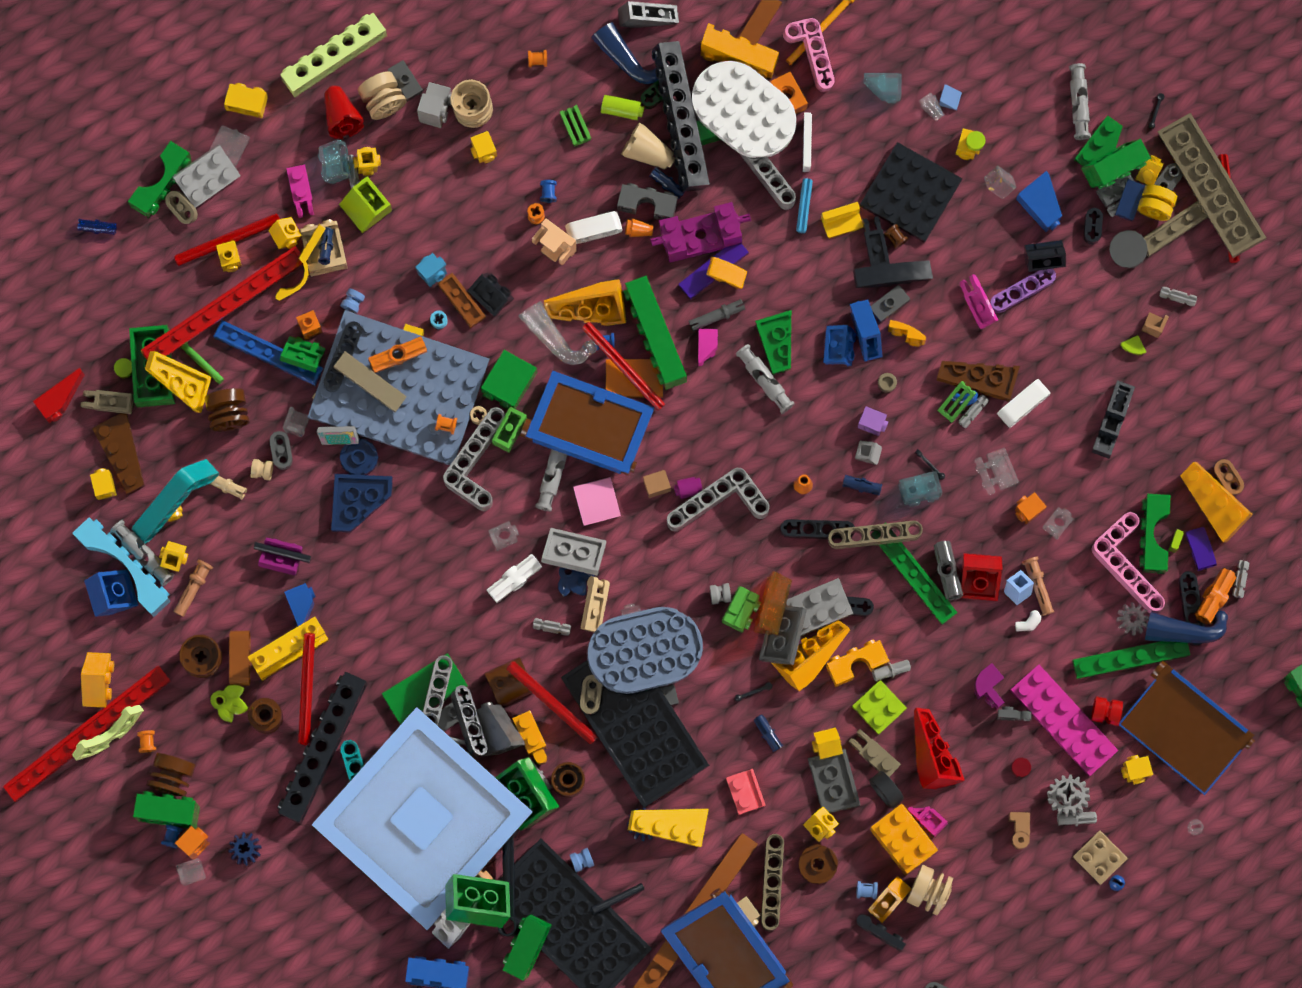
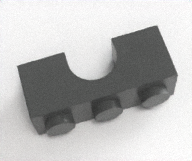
M632 183L622 184L617 211L636 215L638 206L647 202L655 207L654 219L663 220L674 217L678 196L671 192H656L655 189L649 187L645 189L638 188L637 185Z

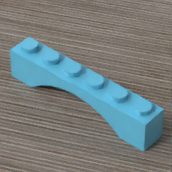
M89 517L73 532V535L88 550L108 554L125 565L135 581L138 601L155 617L171 602L168 598L170 594L162 586L158 588L154 584L156 580L150 573L145 575L141 571L143 566L136 559L132 561L128 557L130 553L123 546L119 548L115 544L117 540L110 533L106 535L102 531L104 527L97 519L93 521Z

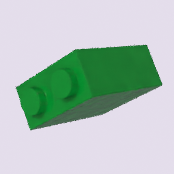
M503 350L481 387V391L484 393L483 396L490 401L494 399L500 402L499 405L506 410L509 407L516 409L538 373L537 367Z

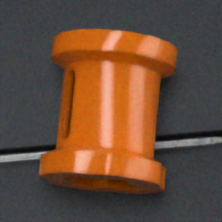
M543 50V52L528 51L529 67H532V65H544V67H547V50Z
M538 203L531 204L527 210L528 220L530 223L538 225L544 221V210L542 205Z
M438 414L435 431L444 430L454 435L457 418H446Z
M155 731L137 732V736L140 738V753L156 751L153 740Z

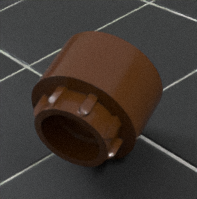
M260 698L251 704L248 710V719L256 731L269 734L275 732L281 726L283 712L274 700ZM263 712H270L271 716L268 720H261Z
M572 762L559 764L551 776L553 789L558 795L565 798L579 795L585 786V775L581 767ZM567 775L574 778L573 783L570 785L563 783V778Z

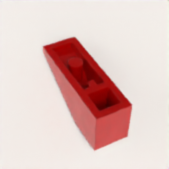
M80 368L33 401L48 423L58 421L66 411L85 376Z

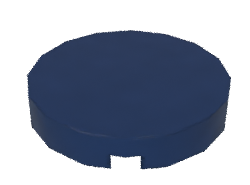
M359 439L358 444L344 445L341 449L340 461L348 474L368 475L377 466L378 454L371 442L366 439Z

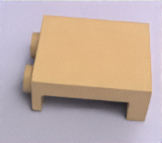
M326 220L320 224L334 230L332 239L334 247L331 251L330 263L327 265L320 264L318 262L320 237L307 259L311 277L348 268L337 221ZM308 224L300 229L304 247L318 225Z

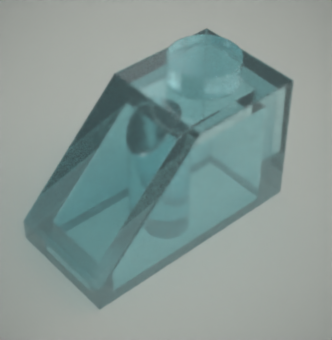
M864 73L863 83L881 101H886L887 103L900 101L902 74Z

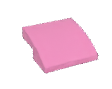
M610 477L573 487L584 526L621 516Z

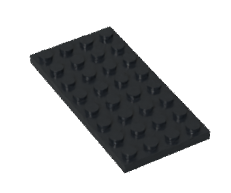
M588 660L561 677L579 707L583 680L587 676L593 675ZM596 682L590 683L591 689L596 687ZM603 686L599 710L594 714H587L582 710L644 808L710 766L660 687L635 693H619ZM589 701L587 703L588 708H592L594 706L593 701Z
M542 838L514 864L515 919L520 923L523 918L533 915L552 925L541 950L578 988H615L652 950L611 907L592 914L590 907L604 900Z

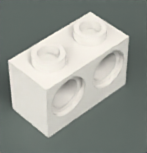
M445 909L440 914L441 917L434 923L436 927L432 933L449 949L462 937L471 923L446 920Z

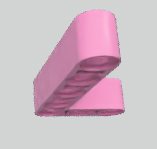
M1129 512L1123 515L1095 541L1092 546V553L1148 613H1159L1164 607V598L1116 548L1139 525V517L1135 513ZM1125 519L1133 520L1134 526H1127ZM1111 532H1118L1120 534V538H1112ZM1097 545H1105L1106 551L1100 552L1097 549ZM1117 558L1120 564L1113 566L1110 559ZM1124 572H1130L1133 579H1125ZM1143 586L1146 589V593H1138L1137 587ZM1150 601H1158L1159 608H1153L1150 605Z

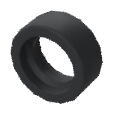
M880 771L869 780L874 791L889 808L893 809L904 800L901 791L883 771Z

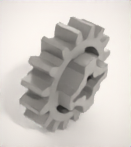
M1062 775L1061 781L1054 779L1055 785L1050 784L1051 791L1047 792L1048 797H1050L1048 803L1052 804V810L1058 809V815L1064 812L1066 817L1069 816V813H1072L1075 817L1076 811L1083 813L1082 807L1087 808V801H1090V795H1088L1090 791L1086 787V782L1080 783V777L1074 780L1072 775H1069L1068 779ZM1070 791L1071 795L1069 797V801H1067V796Z

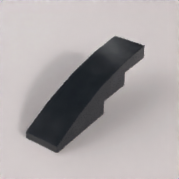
M930 261L892 263L853 270L856 288L890 287L893 284H910L913 281H930L933 279Z
M1117 380L1092 453L1110 459L1135 386Z

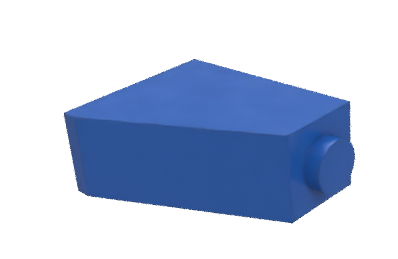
M1046 171L1022 190L1016 198L1045 232L1050 229L1052 231L1061 224L1060 220L1062 217L1050 175Z
M864 300L850 304L851 318L864 362L883 357L881 333L869 301Z

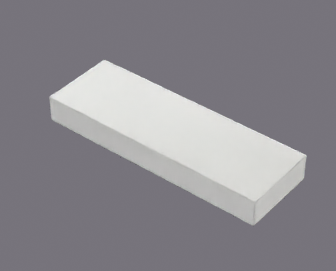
M804 112L803 172H809L811 169L812 114Z

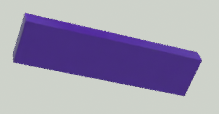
M740 243L723 248L713 257L735 265L747 256L749 252ZM710 260L678 284L690 300L715 281V279L706 275Z

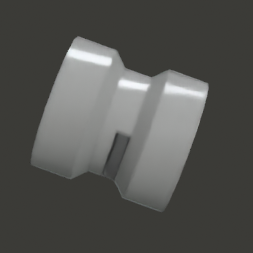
M729 583L722 584V586H709L712 605L718 604L721 601L725 603L731 602Z

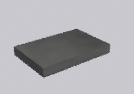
M772 604L759 657L760 661L794 665L807 609Z
M842 749L843 754L824 759H820L819 755L808 758L820 808L824 807L829 813L860 806L846 749Z

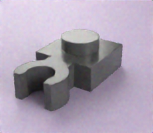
M1006 706L997 711V720L1030 721L1031 712L1013 710V707Z

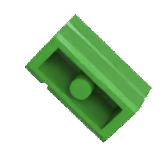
M509 407L492 439V444L510 453L522 431L527 415Z
M739 586L722 619V623L742 633L744 629L748 630L753 621L750 618L753 611L757 613L761 605L759 601L760 596Z

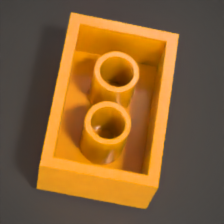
M900 804L870 828V831L905 876L938 851L903 804Z

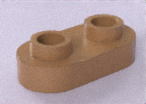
M1219 460L1214 467V473L1218 480L1232 495L1240 494L1244 488L1242 478L1229 460ZM1221 467H1226V468H1227V472H1226V473H1222V472L1220 471V468H1221ZM1236 483L1238 487L1237 489H1232L1230 485Z

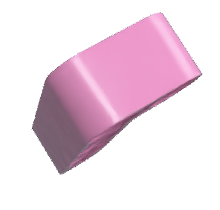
M809 18L788 24L783 32L784 40L789 43L804 42L817 90L820 92L829 91L834 84V75L819 22L814 18ZM806 25H812L815 31H807ZM789 29L795 30L796 33H797V36H795V37L790 36L789 33H788V30H789ZM811 43H817L820 49H812ZM816 61H822L824 68L817 67ZM823 77L825 81L829 82L827 85H825V83H821Z

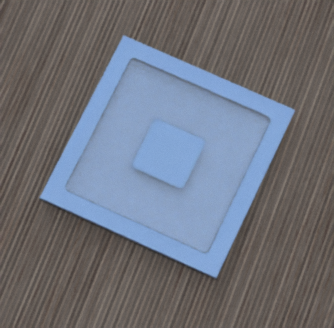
M416 707L314 821L312 826L428 930L446 909L445 885L453 874L475 877L531 815L532 811Z

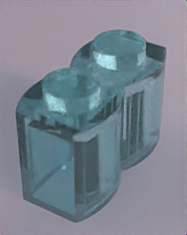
M337 139L319 146L318 158L322 163L321 176L325 182L335 184L350 178L351 166L348 161L346 143Z

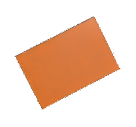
M606 359V390L627 398H645L610 359ZM624 359L659 398H663V384H659L657 379L659 372L657 367L653 368L650 359Z

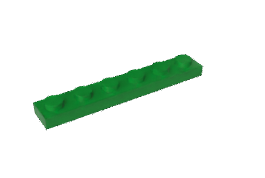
M891 529V530L889 531V534H890L892 537H897L896 534H895V533L892 531V529ZM878 531L871 533L873 539H878L881 536ZM902 542L879 545L941 625L958 613Z
M1160 641L1073 659L1072 662L1076 679L1188 657L1190 656L1188 643Z

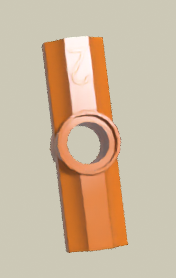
M420 336L368 358L372 371L378 373L427 353V348ZM395 351H400L403 357L395 359L392 354Z
M1222 568L1213 584L1204 591V600L1195 614L1198 621L1207 625L1211 624L1217 611L1225 605L1229 598L1228 592L1237 578L1234 572Z

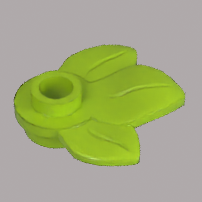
M229 685L224 690H218L212 694L211 704L218 710L219 717L222 720L232 722L234 714L239 715L248 710L245 702L239 698L244 692V687ZM221 697L223 699V703H218L217 698Z

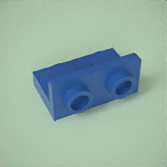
M848 325L826 326L823 363L852 366V361L855 357L853 347L856 341L854 329Z

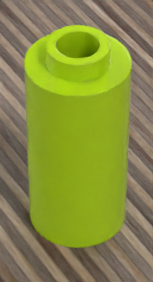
M604 95L601 113L637 121L639 117L643 116L644 106H641V102Z

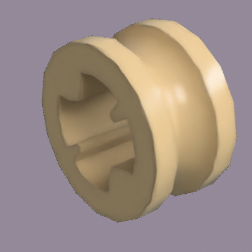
M481 406L474 407L470 412L472 422L477 425L487 415V411ZM475 412L484 413L481 420L473 417L474 415L476 416Z

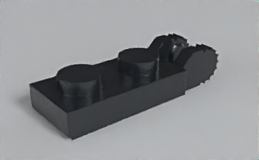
M879 216L874 217L876 228L874 231H870L867 218L863 219L864 237L870 266L890 264Z
M864 914L858 916L856 920L857 925L899 952H902L906 945L903 942L904 938L896 933L893 935L886 932L887 928L879 923L873 924L869 916Z

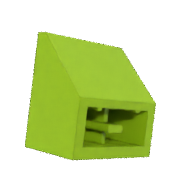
M368 176L352 187L339 204L362 234L392 211L391 204Z

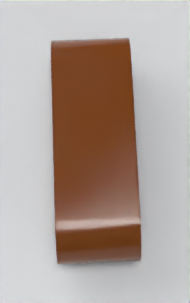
M250 630L230 631V685L250 686L251 662L248 658L251 655Z

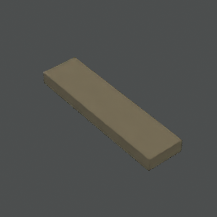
M1196 201L1143 237L1147 243L1148 257L1208 218L1199 201Z
M344 351L333 366V368L393 412L398 410L407 397L346 351Z

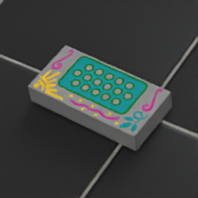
M355 426L318 427L317 434L322 445L359 443V436Z

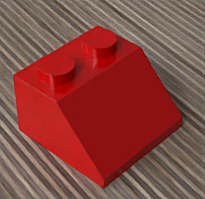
M963 553L960 580L963 596L961 598L998 601L1002 576L1001 556Z

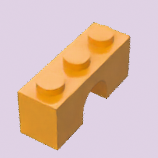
M875 640L866 642L861 649L857 650V647L848 650L845 656L840 657L837 655L830 658L826 668L835 687H838L854 679L851 665L854 662L862 661L866 663L872 672L873 669L887 665L889 659L881 641L875 642Z

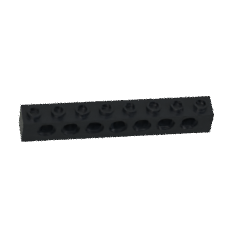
M680 42L658 43L652 49V59L655 61V74L657 79H659V93L663 98V112L667 117V130L671 136V149L674 150V164L678 169V183L682 188V192L703 190L710 183Z
M345 672L343 676H339L336 683L338 688L335 693H331L328 699L330 705L327 711L323 710L319 719L321 724L319 728L314 729L311 735L312 743L310 746L307 745L303 752L302 764L298 763L294 771L296 776L293 781L290 780L286 788L288 793L285 799L282 798L278 804L277 809H279L278 813L281 816L302 824L368 685L366 680L348 672ZM345 690L352 692L351 697L348 699L341 697L342 692ZM340 707L343 709V714L338 717L334 716V709ZM328 725L335 726V731L332 734L325 733V728ZM319 743H326L325 751H317L316 747ZM316 760L318 761V767L313 770L309 769V762ZM309 778L310 784L307 787H301V779ZM294 796H301L300 804L293 805L291 803Z

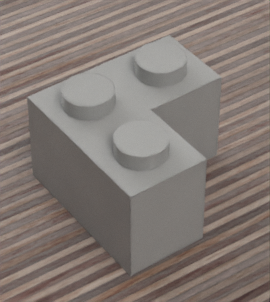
M429 82L426 94L422 93L417 109L419 122L441 128L442 123H446L448 118L447 107L448 105L451 106V88Z

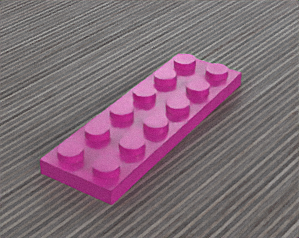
M1037 665L1010 690L1089 777L1118 752V749L1040 665Z

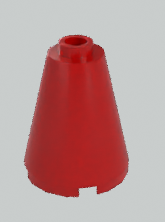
M330 86L324 93L327 128L330 137L344 139L343 136L345 135L352 137L358 134L364 128L363 117L341 87Z

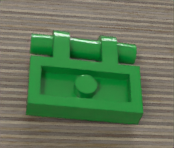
M289 336L280 356V361L316 373L326 348L319 346V343L304 341L303 338L298 336L297 338Z

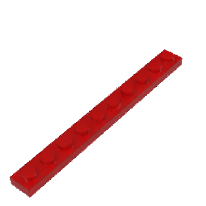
M296 246L292 247L142 348L141 353L147 360L150 351H156L167 357L303 265L299 259L301 252Z
M159 665L106 705V708L101 709L3 786L14 802H17L73 758L72 754L77 748L76 745L80 741L90 740L97 735L100 736L107 732L113 723L120 718L123 709L128 706L133 707L143 704L171 682V680Z

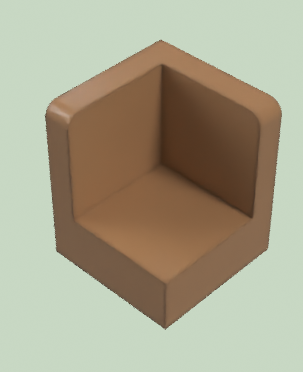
M1149 312L1141 331L1159 338L1169 316L1165 315L1164 318H1161Z
M665 470L643 477L649 498L671 491Z

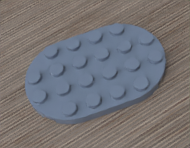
M657 607L614 617L601 624L590 639L587 659L592 674L603 686L619 693H635L673 684L688 677L695 670L701 659L703 641L697 625L689 616L687 617L674 608Z

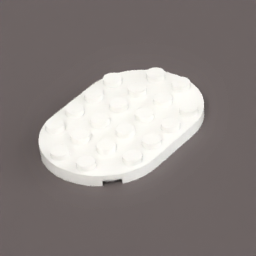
M724 61L711 65L697 78L692 91V103L697 118L706 128L736 152L750 158L771 157L781 152L790 143L796 128L794 107L784 93L754 69L740 62Z

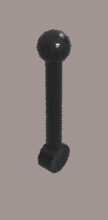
M1159 93L1157 95L1158 101L1154 110L1152 120L1148 124L1149 129L1155 128L1156 116L1161 101H1163L1165 97L1162 93Z
M917 449L915 451L916 455L938 475L940 480H944L945 474L940 473L922 452Z
M767 682L763 687L742 695H735L734 699L736 702H740L742 698L763 690H771L773 685Z

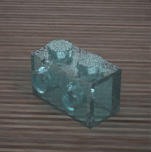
M937 471L901 479L898 483L904 506L914 507L920 505V502L925 500L934 502L939 500L943 493Z

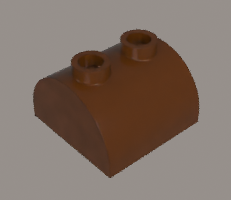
M520 657L484 673L498 705H502V707L533 694L506 670L509 663L515 661L526 671Z

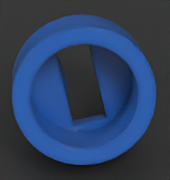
M1114 875L1109 880V887L1113 891H1120L1125 886V880L1120 875ZM1116 879L1117 881L1121 882L1122 885L1120 886L1119 884L1113 882V880Z

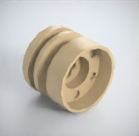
M382 72L364 81L357 89L362 101L368 103L366 108L370 111V116L374 120L383 119L396 113L407 102L405 96L402 95L401 89L397 88L398 83L392 72Z
M472 79L464 80L452 90L450 97L451 105L459 123L465 127L476 128L489 121L493 113V105L489 91L484 84Z
M922 865L906 902L919 907L923 900L927 901L925 911H929L933 904L935 905L933 914L938 915L949 898L953 878L948 876L944 884L942 883L943 873L935 880L933 879L934 869Z

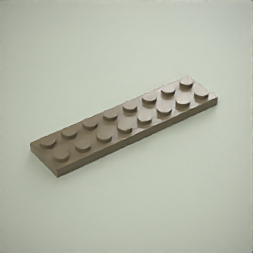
M1189 113L1157 131L1231 256L1234 258L1265 241L1266 236L1192 114Z

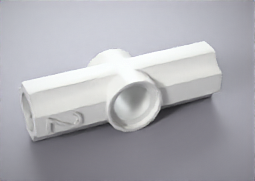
M531 554L517 566L508 569L501 579L487 589V592L498 603L512 591L521 588L527 582V579L539 571L542 566L535 556Z

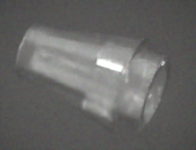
M932 93L919 100L920 107L934 118L935 121L945 115L936 96H933Z

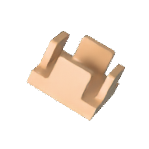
M547 218L541 223V228L532 238L533 244L536 245L540 241L544 245L541 249L544 255L554 262L559 259L561 265L576 252V240Z

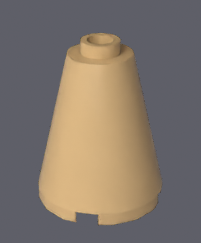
M638 123L621 153L624 157L662 169L670 168L675 159L673 157L674 152L641 123Z

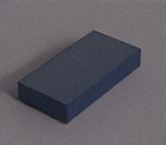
M1128 179L1115 215L1133 221L1146 185Z

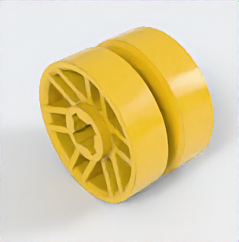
M1146 185L1137 210L1149 218L1168 221L1171 218L1177 195L1173 191L1158 185Z

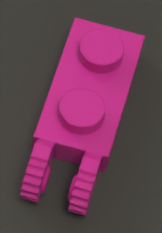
M305 164L286 168L298 218L303 217L300 205L305 203L308 204L307 208L310 216L314 215L313 199Z
M972 274L969 278L974 290L971 291L969 284L965 280L960 281V286L979 328L984 329L998 321V318L975 274Z

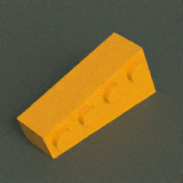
M710 23L707 25L701 42V56L705 60L740 62L754 69L762 77L772 78L779 52L758 43L751 45L749 40L741 36L734 38L727 30L717 31L714 29V25Z
M1193 462L1180 475L1223 543L1228 542L1253 515L1199 463Z

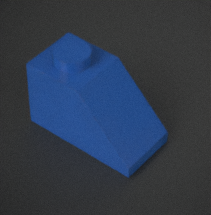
M306 583L284 592L298 626L308 620L314 607L313 598H316L312 587L308 588Z

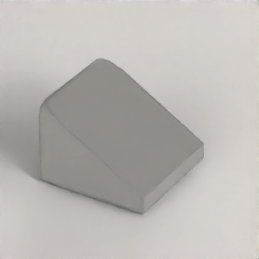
M860 441L855 459L877 465L882 447L874 442Z

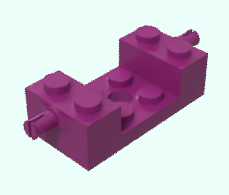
M730 202L714 206L713 213L679 221L678 216L659 220L661 236L650 238L652 246L659 244L665 246L669 263L722 250L725 247L742 244L740 224L751 221L749 213L738 216L734 210L733 203ZM702 231L706 234V237L698 239L695 235L697 232Z

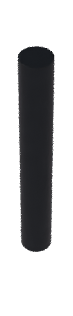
M258 542L254 544V550L307 563L311 561L312 556Z
M640 883L590 907L592 914H596L643 891L644 886Z

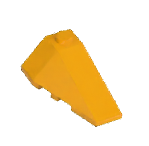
M619 279L600 282L544 300L546 313L550 319L566 321L573 319L584 321L583 323L597 322L604 326L626 323L624 295Z
M837 620L818 630L816 636L807 639V637L801 639L802 643L798 645L794 665L772 663V665L791 686L801 691L815 679L850 629Z

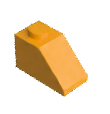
M897 876L869 907L868 911L883 923L912 888Z

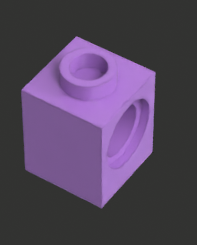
M865 407L858 428L879 436L881 431L885 432L888 421H885L887 415Z

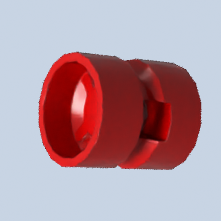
M1096 696L1093 703L1091 721L1102 723L1105 720L1107 724L1118 726L1122 715L1123 701L1112 699L1108 702L1107 698Z

